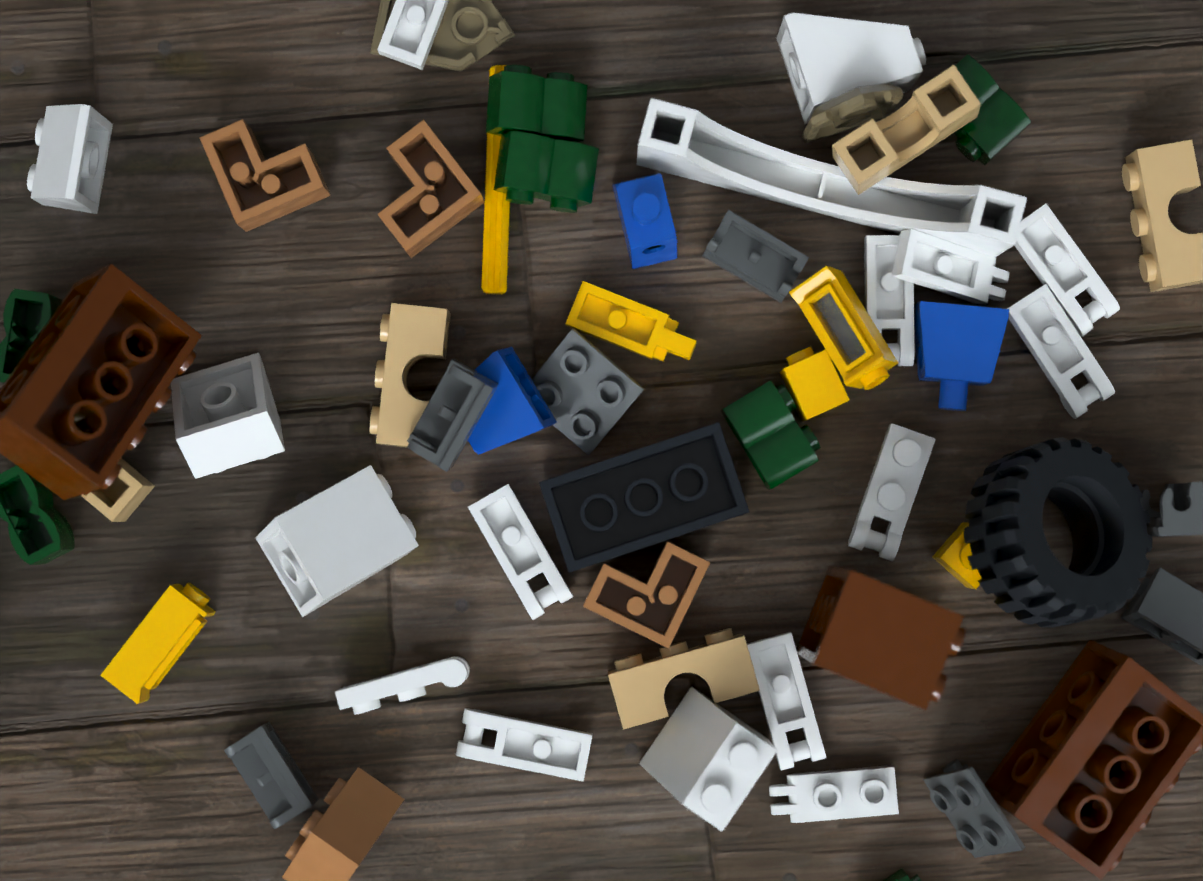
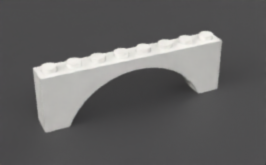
M653 98L650 99L638 143L636 165L899 235L903 230L913 229L995 258L1015 245L1027 197L982 185H943L885 177L858 195L839 166L806 158L761 143L716 123L698 110Z

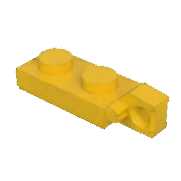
M582 281L565 323L568 327L651 360L655 358L664 361L667 352L690 360L697 342L676 333L679 322L670 319L668 314Z

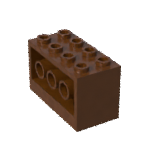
M112 263L76 282L0 388V454L64 500L82 494L87 495L91 491L101 488H108L122 469L118 462L125 451L135 448L146 434L147 427L143 424L151 412L160 410L170 398L172 389L168 386L176 374L181 375L195 360L197 353L193 349L202 335Z
M829 566L796 650L798 655L816 666L927 710L929 702L936 703L942 695L947 681V675L943 674L942 670L948 655L955 656L958 653L965 637L966 628L960 626L964 618L963 615L853 570Z
M1089 640L985 783V787L999 806L1102 880L1108 871L1113 870L1119 864L1124 848L1135 833L1141 831L1148 824L1152 814L1151 811L1163 794L1169 792L1176 785L1180 776L1179 772L1189 758L1202 749L1203 713L1130 657Z

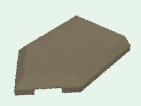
M381 0L370 51L371 54L380 55L377 49L396 0ZM449 0L425 65L461 72L513 38L515 34L492 0Z
M889 83L856 87L817 106L801 136L803 143H810L862 126L872 118L874 121L888 117L903 97L902 89Z

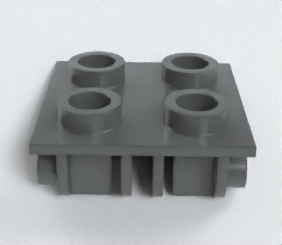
M574 328L532 378L533 383L557 421L553 426L587 455L593 452L645 389Z
M955 759L942 768L944 773L923 779L931 791L930 797L932 802L941 812L947 815L957 831L958 841L968 852L972 853L974 858L1022 851L1026 848L972 766L962 765L958 759Z

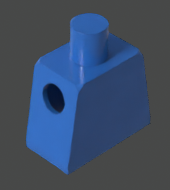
M661 173L612 184L632 270L677 259V237ZM662 245V246L657 247V248H654V249L645 250V249H647V248H649V247H652V246Z
M920 301L914 305V333L919 380L940 382L939 409L966 411L968 385L984 386L991 383L1009 318V309Z
M512 347L495 351L475 369V371L499 384L468 439L471 447L478 455L557 423Z

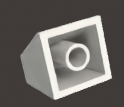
M791 13L784 16L776 38L804 124H808L817 106L856 87L889 83L901 88L903 93L908 92L922 74V66L926 65L925 51L918 37L912 39L909 26Z
M371 465L275 517L255 537L302 617L406 556L419 546L415 540L416 530L412 522L405 514L399 513L391 500L393 495L390 485L381 474L375 473Z
M691 686L639 764L682 805L723 832L777 752V749L767 737L719 704H714L713 700Z

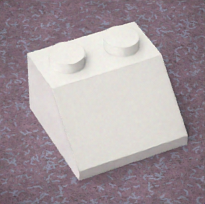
M90 105L46 106L45 117L39 119L35 131V142L39 146L37 163L30 166L27 177V187L31 191V199L44 206L97 214L113 124Z
M259 352L172 380L175 437L195 479L219 473L258 459H265L285 451L281 421Z

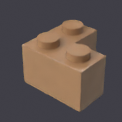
M243 119L200 137L234 220L246 232L331 196L315 157L306 144L265 160L253 130Z
M422 120L386 148L391 158L413 187L378 213L380 219L411 259L484 203L479 190L425 120Z
M666 541L646 583L603 563L583 607L669 649L710 562Z
M359 767L348 782L339 777L323 800L330 805L324 814L318 810L313 812L301 829L300 835L286 853L285 857L292 862L282 878L286 881H349L405 799Z

